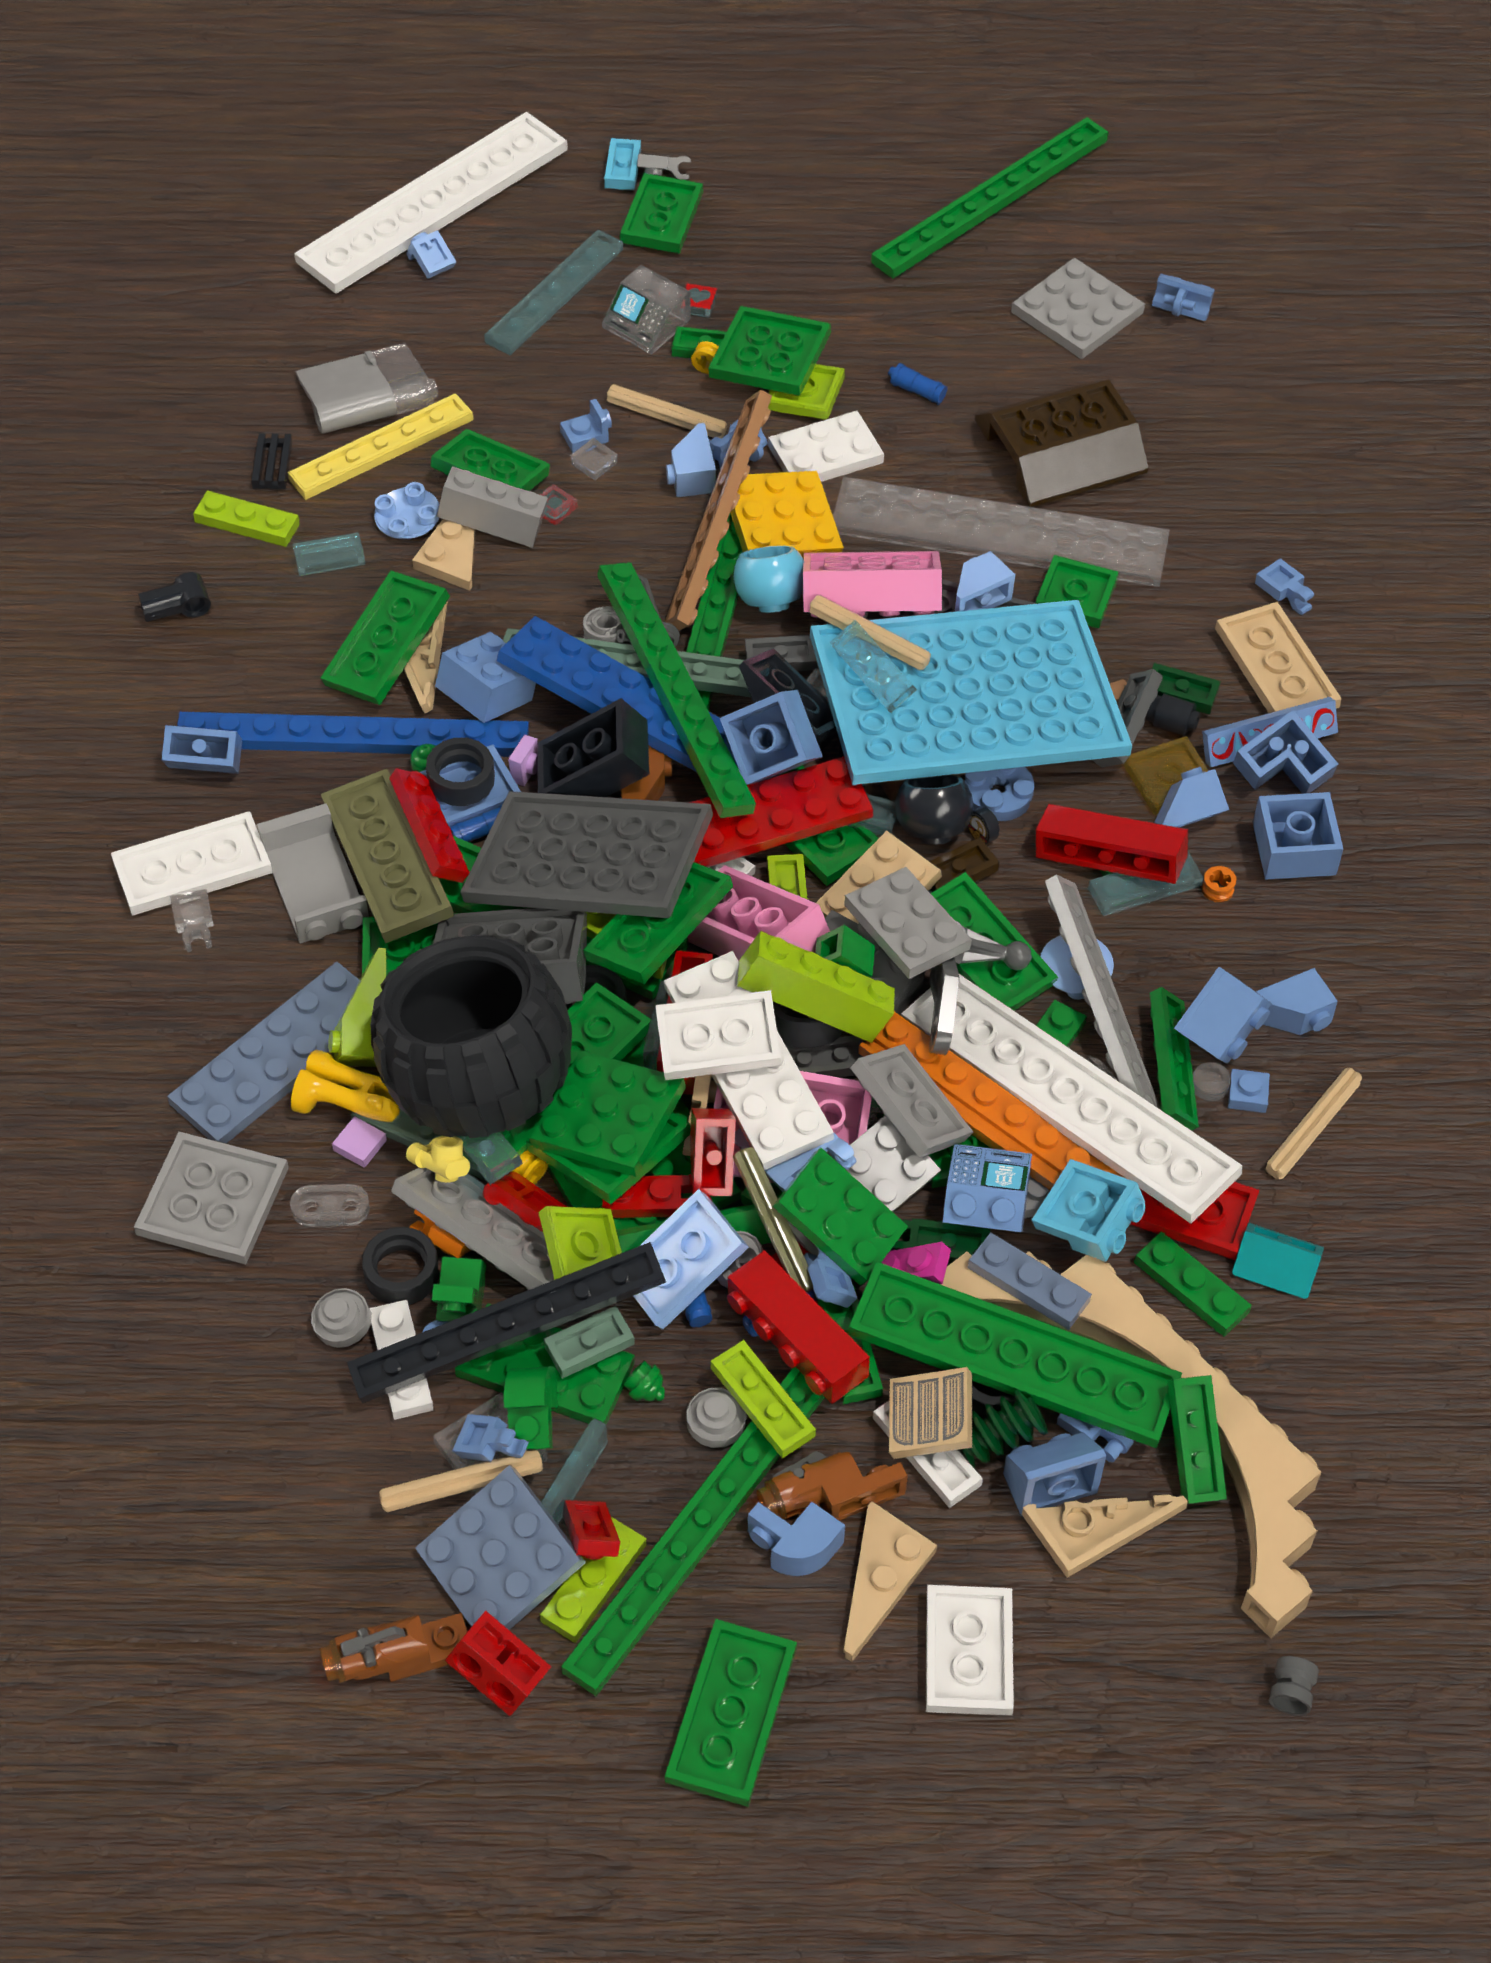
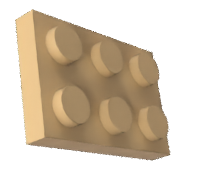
M886 831L816 904H819L824 918L833 910L859 924L857 919L844 906L845 895L904 867H907L929 891L942 877L941 870Z

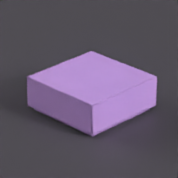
M354 1116L332 1143L333 1151L365 1168L387 1141L386 1133Z

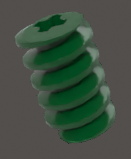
M1018 1389L1015 1390V1404L1013 1405L1004 1397H1000L1001 1411L999 1412L989 1403L986 1404V1418L984 1419L974 1410L972 1411V1448H965L963 1451L973 1468H975V1456L983 1463L989 1462V1448L998 1456L1004 1455V1441L1011 1448H1018L1020 1445L1019 1434L1026 1441H1033V1427L1043 1435L1048 1434L1044 1418L1031 1395L1026 1398Z

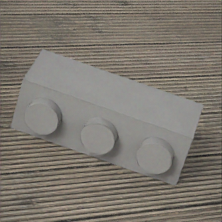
M452 466L443 486L437 517L533 548L541 528L548 498L532 491H526Z

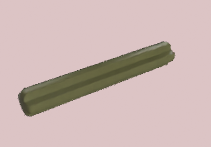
M749 1147L738 1151L733 1155L734 1162L784 1270L807 1293L812 1291L813 1284L807 1269L809 1266L788 1220L772 1207L778 1199L755 1149Z

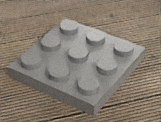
M1073 258L1012 303L1011 312L1080 359H1083L1142 315L1145 303L1076 258Z
M178 1132L134 1225L135 1234L246 1265L289 1169L286 1159Z

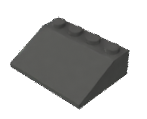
M526 908L454 914V917L438 923L434 943L453 937L476 934L493 935V938L511 939L524 945L525 951L535 954L540 963H544L562 990L565 1004L583 1001L586 982V957L583 949L587 943V912Z

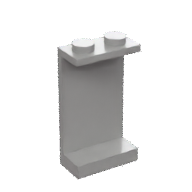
M327 803L257 824L260 838L271 863L273 877L299 943L319 940L326 935L345 929H354L363 924V917H369L367 901L364 895L360 896L336 839Z

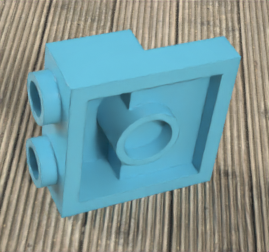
M1070 1159L1032 1218L1035 1229L1069 1241L1072 1250L1106 1262L1111 1253L1118 1254L1123 1249L1126 1242L1125 1231L1131 1221L1137 1223L1141 1220L1145 1212V1201L1137 1182Z

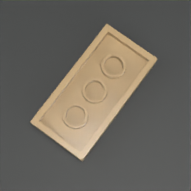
M1278 602L1217 620L1216 632L1268 713L1327 697L1335 700L1336 709L1340 707L1342 698Z

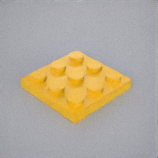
M817 471L748 474L746 479L740 483L737 491L740 494V498L730 514L743 552L768 546H791L804 559V553L843 551L844 547Z

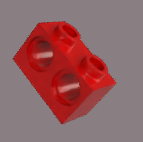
M486 1610L444 1660L509 1716L514 1713L552 1667Z

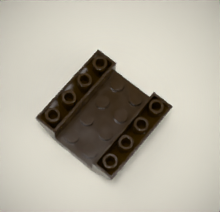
M1109 379L1088 382L975 415V421L986 439L991 441L1000 438L1018 466L1016 487L1029 508L1148 473L1149 467L1138 422Z

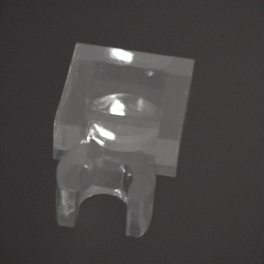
M207 889L170 896L177 933L183 932L182 939L185 950L192 952L191 942L197 938L205 941L206 948H211L212 938L207 927H212L214 924Z

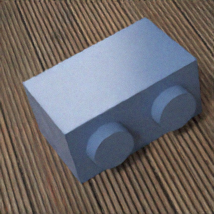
M165 725L162 761L168 768L239 774L242 738L237 731Z

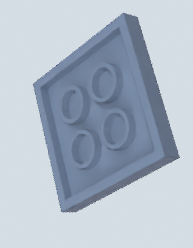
M510 1465L415 1548L471 1627L486 1610L510 1630L586 1563L581 1555H576L573 1544L516 1468Z

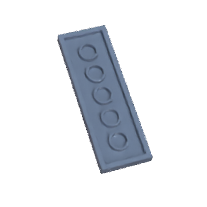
M335 962L167 1096L169 1104L208 1139L225 1144L228 1143L293 1090L299 1071L301 1069L306 1070V1061L311 1052L321 1050L329 1053V1033L337 1025L359 979L339 962Z

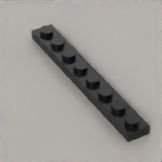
M649 1242L349 1361L347 1364L358 1397L362 1403H365L667 1282L652 1244Z

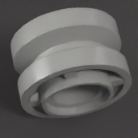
M613 607L595 608L585 615L583 619L585 639L618 643L616 639L617 631L624 628Z

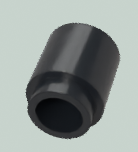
M1164 693L1163 696L1157 695L1156 699L1151 703L1146 715V721L1152 722L1153 727L1186 737L1189 731L1195 732L1201 712L1196 711V703Z

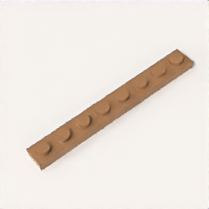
M763 390L758 391L745 401L665 619L666 623L673 624L678 631L685 627H690L696 619L698 610L695 608L697 601L707 589L708 580L706 577L708 571L714 566L719 556V551L716 550L717 546L728 531L729 522H727L729 513L736 507L740 498V494L737 491L740 483L746 479L750 471V466L748 465L749 458L756 451L760 443V437H758L760 428L770 416L771 410L768 409L772 395Z

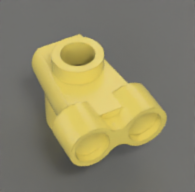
M455 1136L436 1137L428 1145L415 1142L408 1147L406 1152L408 1161L419 1168H427L435 1172V1179L439 1182H455L459 1177L467 1175L470 1169L468 1159L463 1156V1140Z

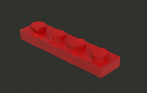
M396 768L389 779L432 876L463 883L470 872L441 811L440 804L431 789L429 780L426 775L418 771L410 772Z

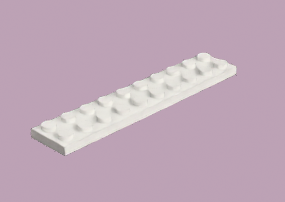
M525 112L295 252L296 263L336 294L406 251L410 246L411 240L416 235L423 232L430 234L440 230L567 151V140L528 112Z
M959 974L953 1034L949 1050L1021 1100L1068 1139L1126 1179L1137 1182L1140 1189L1189 1223H1192L1242 1175V1165ZM931 988L901 1013L903 1018L929 1036L934 1010Z

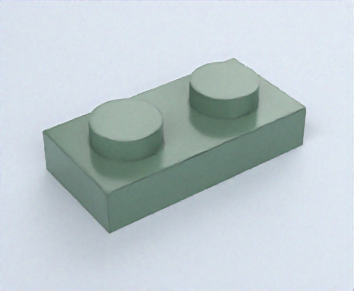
M617 1306L611 1307L544 1339V1347L562 1378L635 1345L634 1335Z

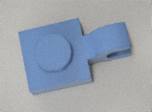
M1281 558L1256 574L1255 584L1277 601L1287 597L1292 608L1300 615L1312 609V605L1307 601L1314 597V592L1307 586H1303L1305 576Z
M820 1249L818 1256L810 1253L804 1254L809 1266L807 1269L813 1284V1290L817 1298L824 1302L848 1308L857 1299L850 1276Z
M468 1414L452 1451L462 1459L492 1462L496 1451L512 1457L522 1458L529 1442L514 1438L516 1432L506 1428L507 1424L498 1417Z

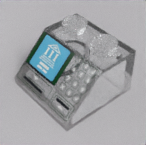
M640 265L621 281L602 322V327L652 355L675 334L676 326L683 327L691 320V291Z

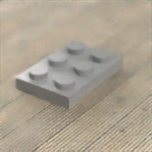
M907 867L845 895L844 906L908 979L970 950L972 939Z
M905 1044L858 1058L850 1069L857 1076L862 1087L871 1094L881 1107L884 1115L892 1121L905 1138L907 1145L920 1158L954 1146V1144L962 1143L973 1133L972 1129Z

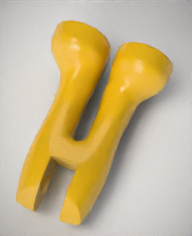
M315 1050L308 1056L306 1070L301 1069L299 1071L291 1096L292 1110L301 1114L310 1113L317 1102L332 1103L361 1116L382 1122H393L400 1113L399 1106L391 1097L379 1076L364 1073L337 1062L330 1053L321 1050ZM341 1085H345V1086L351 1087V1088H353V1089H349V1088H346V1087L341 1086Z

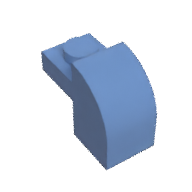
M759 1502L748 1514V1533L751 1539L765 1550L772 1549L770 1568L785 1575L803 1576L818 1571L829 1562L844 1543L845 1524L813 1502L808 1505L792 1526Z

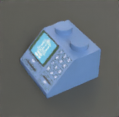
M954 1144L946 1189L943 1222L1022 1232L1032 1154Z

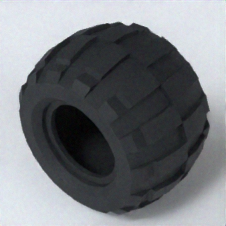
M474 934L445 939L420 949L405 958L403 963L395 970L389 972L381 983L382 992L374 999L371 1017V1046L374 1051V1060L381 1081L387 1087L391 1097L400 1109L419 1126L431 1127L435 1134L447 1137L468 1136L469 1139L488 1137L491 1134L505 1130L509 1131L518 1127L536 1113L542 1112L554 1100V1092L564 1085L571 1061L572 1025L564 996L544 963H540L535 954L525 951L524 945L511 939L493 938V935Z

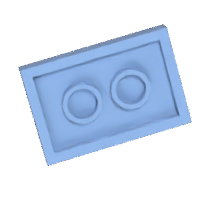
M698 1189L641 1244L644 1245L651 1242L667 1283L636 1294L634 1298L654 1324L664 1329L749 1248L706 1193Z

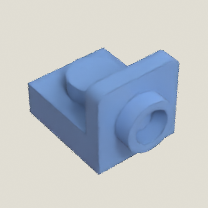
M597 399L590 400L589 414L560 422V432L572 453L609 442L608 428L612 427L611 417L606 408H601Z

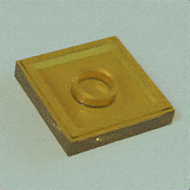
M1187 736L1133 753L1123 764L1154 815L1159 813L1171 785L1182 780L1181 773L1201 767L1203 773L1209 771Z

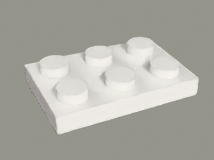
M858 411L768 437V447L783 472L817 471L821 482L884 463V453Z
M771 990L655 1005L665 1080L781 1065Z
M927 1585L926 1712L1012 1716L1014 1709L1012 1588Z

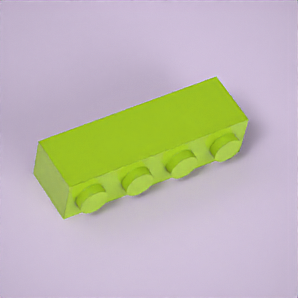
M760 931L739 960L738 987L752 993L771 990L772 1001L868 1042H873L894 1014L895 988Z

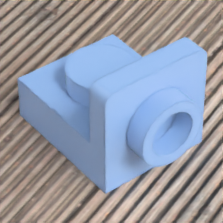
M438 230L430 234L426 232L420 233L411 240L406 255L409 260L416 258L427 279L455 266L456 260Z

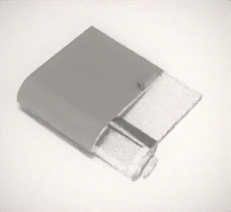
M406 343L376 351H365L364 354L295 371L297 379L312 403L315 420L321 434L424 408L434 404V398L438 397V390L434 379H428Z

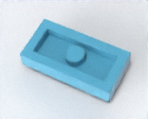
M611 138L604 177L605 188L635 190L638 173V154H641V140Z

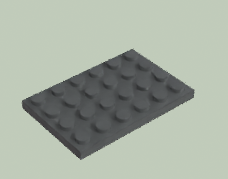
M509 791L461 890L463 901L465 903L670 918L713 817L711 804Z

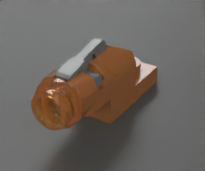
M815 1451L792 1466L790 1465L775 1474L769 1481L764 1482V1487L757 1489L756 1493L759 1503L783 1520L797 1514H802L808 1505L813 1502L819 1507L822 1505L826 1512L840 1521L867 1510L871 1501L879 1505L906 1494L908 1475L901 1462L892 1466H877L863 1477L850 1452L836 1453L827 1457Z
M462 1613L421 1624L418 1614L391 1623L362 1628L358 1631L334 1637L335 1639L329 1640L330 1645L319 1649L328 1682L339 1679V1683L350 1679L363 1680L387 1672L389 1673L390 1681L393 1682L449 1665L444 1660L467 1633Z

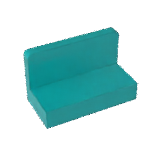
M1248 1223L1232 1273L1237 1277L1306 1299L1309 1296L1324 1247Z

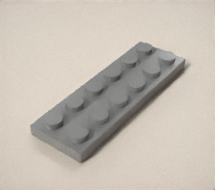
M417 1168L395 1179L391 1192L402 1199L406 1205L416 1209L432 1220L437 1227L446 1230L462 1241L467 1248L482 1255L493 1263L497 1269L506 1272L523 1284L527 1290L554 1280L544 1233L534 1226L524 1223L518 1215L502 1204H489L483 1195L485 1185L471 1175L461 1176L455 1182L444 1183L435 1179V1172L427 1168Z

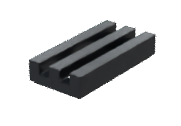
M259 433L252 475L253 489H286L292 449L291 434H285L284 438H279L277 433H272L271 438H266L265 433ZM266 447H270L265 481H261ZM283 448L278 481H273L277 449Z

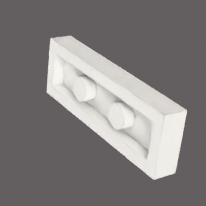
M407 1300L370 1308L371 1326L377 1350L416 1335ZM427 1379L388 1393L394 1420L434 1410Z
M890 1400L873 1412V1419L888 1437ZM958 1450L906 1457L949 1508L982 1486L983 1478Z

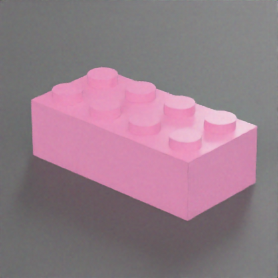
M724 865L718 872L731 876L733 888L687 938L689 943L718 956L733 951L739 961L760 931L782 938L790 944L815 953L817 938L830 932L819 904Z

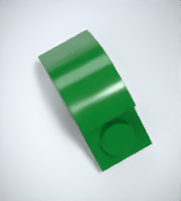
M442 1257L440 1284H433L432 1301L437 1304L436 1320L452 1321L482 1309L487 1264L483 1260Z
M556 1367L509 1369L504 1385V1408L508 1411V1429L516 1432L514 1438L529 1442L526 1450L553 1449L551 1409H558Z

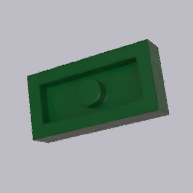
M1158 663L1153 664L1152 669L1163 676L1157 690V695L1163 696L1165 693L1196 703V711L1208 715L1211 714L1221 681Z

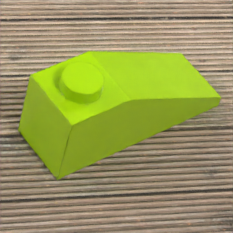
M378 948L372 956L337 1025L329 1033V1053H334V1060L344 1065L377 1067L374 1060V1051L371 1046V1017L374 999L382 992L380 985L386 978V948Z

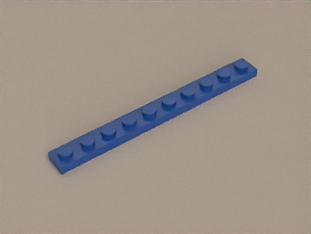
M179 712L177 726L237 731L242 738L241 749L411 754L420 745L428 743L437 746L442 741L456 737L471 738L481 742L486 747L494 745L500 757H510L523 736H529V721L489 720L483 723L481 720Z

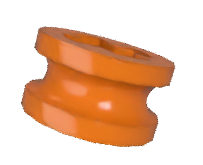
M1224 866L1209 868L1204 875L1202 883L1204 896L1214 902L1228 901L1233 896L1236 885L1234 872ZM1213 881H1219V883L1225 887H1219L1218 883Z

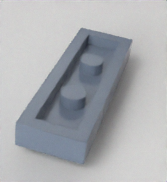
M991 1232L968 1262V1269L1068 1330L1091 1300L1092 1294Z

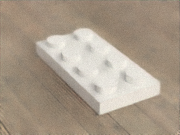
M250 811L111 852L112 861L132 916L273 873L270 860Z

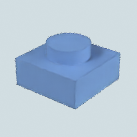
M1232 1069L1229 1081L1228 1108L1266 1113L1270 1073Z

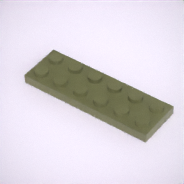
M387 768L321 794L324 804L327 803L334 828L385 944L454 917L451 904L438 877L432 876L390 782V774Z

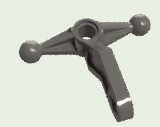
M956 921L972 939L970 950L931 968L929 983L934 1000V1010L929 1042L930 1053L945 1056L950 1048L960 978L956 963L1002 960L1008 968L1021 970L1030 964L1032 958L1031 949L1027 944L1015 941L1007 946H1003L967 929V927H963ZM859 923L858 934L871 943H877Z

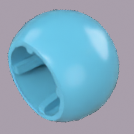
M768 546L741 553L734 567V584L741 600L749 606L759 607L760 612H779L788 609L789 603L800 599L803 594L804 560L801 554L791 546Z

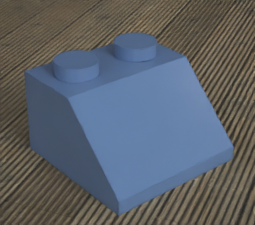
M1218 967L1174 1029L1219 1060L1228 1064L1231 1058L1235 1060L1243 1053L1247 1046L1245 1039L1254 1028L1256 1030L1265 1023L1270 1014L1268 1008L1272 1003L1241 980Z
M1084 1432L1072 1436L1067 1433L1053 1437L1048 1443L1039 1446L1024 1445L1014 1449L1009 1455H1006L1003 1474L1020 1515L1022 1516L1023 1507L1028 1504H1036V1508H1047L1098 1493L1106 1454Z

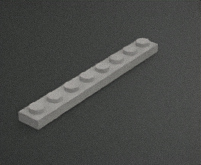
M1056 874L1045 881L1049 892L1047 897L1048 903L1058 916L1061 924L1059 927L1060 935L1068 944L1073 956L1070 959L1071 965L1081 978L1084 986L1082 990L1083 997L1092 1008L1096 1018L1094 1027L1106 1045L1108 1051L1106 1053L1107 1062L1116 1072L1121 1084L1160 1109L1075 883Z

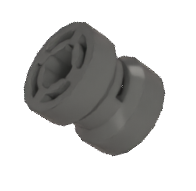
M1283 1656L1278 1658L1274 1672L1277 1684L1271 1687L1268 1700L1270 1705L1281 1712L1292 1715H1306L1310 1713L1314 1699L1311 1694V1687L1317 1683L1318 1667L1313 1662L1300 1657Z

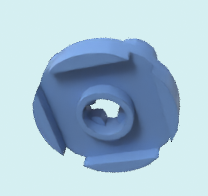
M1026 767L965 774V782L973 798V810L986 807L994 813L998 821H1008L1023 815L1029 808L1030 802L1033 799L1034 779ZM994 785H1001L1005 787V792L1001 793L998 789L991 790Z

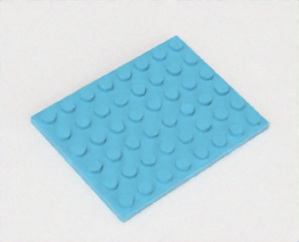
M1079 600L869 620L929 651L931 654L930 662L924 670H918L832 624L810 627V639L852 785L1131 755V740Z

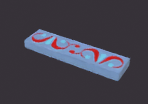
M1331 697L1202 731L1205 762L1210 767L1233 762L1240 748L1292 710L1298 714L1317 738L1338 733L1336 702Z

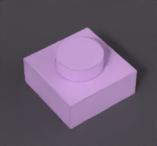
M528 735L523 736L508 759L510 774L516 784L525 786L531 775H535L538 772V742L536 738Z

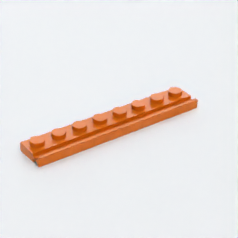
M895 1011L872 1043L866 1041L859 1045V1054L864 1057L905 1044L972 1129V1135L991 1149L1031 1153L1030 1177L1048 1190L1052 1189L1070 1159L1123 1177L1068 1139L1025 1103L950 1050L945 1056L930 1053V1036Z

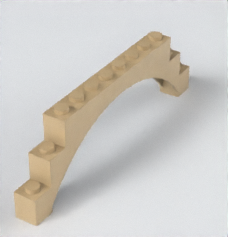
M968 1251L947 1266L943 1284L940 1285L1182 1373L1181 1378L1212 1375L1221 1455L1234 1481L1242 1504L1249 1536L1251 1561L1250 1589L1246 1592L1241 1609L1270 1638L1306 1609L1313 1590L1309 1587L1306 1578L1299 1571L1291 1570L1289 1566L1311 1548L1317 1530L1314 1528L1311 1519L1303 1511L1295 1510L1294 1507L1315 1490L1321 1471L1309 1454L1300 1452L1288 1440L1286 1433L1280 1426L1274 1423L1271 1424L1259 1412L1252 1399L1241 1395L1230 1385L1227 1376L1220 1369L1209 1365L1201 1357L1199 1350L1192 1342L1184 1341L1172 1329L1170 1322L1164 1315L1155 1313L1144 1302L1142 1295L1137 1289L1132 1286L1128 1287L1116 1275L1114 1268L1107 1261L1104 1262L1085 1255L1060 1274L1092 1294L1089 1304L1068 1330L968 1269V1262L972 1257ZM1030 1251L1026 1253L1030 1257L1034 1258L1035 1260L1052 1269L1045 1261L1038 1260Z

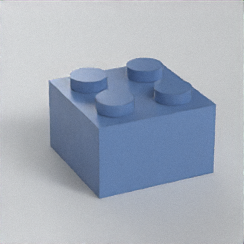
M488 632L442 652L435 687L485 723L532 701L536 683L496 661L499 650L506 643L499 636Z
M798 690L779 692L720 718L737 766L746 785L773 778L823 757Z
M1330 792L1258 797L1253 827L1265 880L1334 876L1337 874L1343 853V845Z

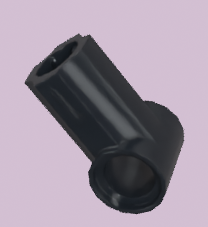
M195 572L179 575L173 582V585L138 593L146 622L183 613L186 617L196 618L203 616L211 608V601L203 578Z

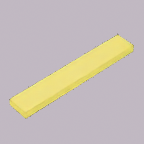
M455 393L289 471V481L303 498L307 500L473 421V412Z

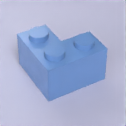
M1294 710L1240 748L1233 762L1254 790L1283 770L1302 794L1311 793L1330 779L1338 766L1336 760Z

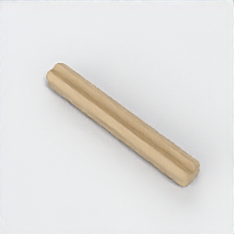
M616 384L611 385L607 392V401L611 404L692 430L698 423H705L707 435L712 438H723L727 430V423L724 420Z
M817 595L811 601L809 611L812 615L918 670H924L928 666L931 657L929 651L821 595Z
M1350 1067L1345 1068L1269 1159L1265 1169L1268 1175L1273 1176L1276 1180L1283 1179L1360 1086L1362 1076L1359 1072H1355Z
M532 1449L525 1451L522 1458L506 1456L494 1459L492 1462L486 1461L383 1488L379 1492L381 1505L385 1512H390L482 1488L509 1465L516 1468L522 1477L535 1474L543 1470L541 1456L538 1450Z

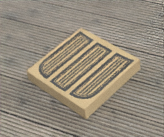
M967 1367L890 1379L889 1454L894 1459L972 1448V1373Z

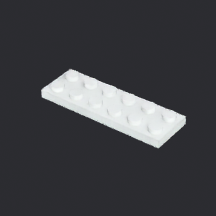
M733 951L664 980L665 990L672 1003L752 993L737 986L739 961ZM778 1031L781 1065L711 1074L750 1147L755 1149L764 1170L834 1139V1132Z

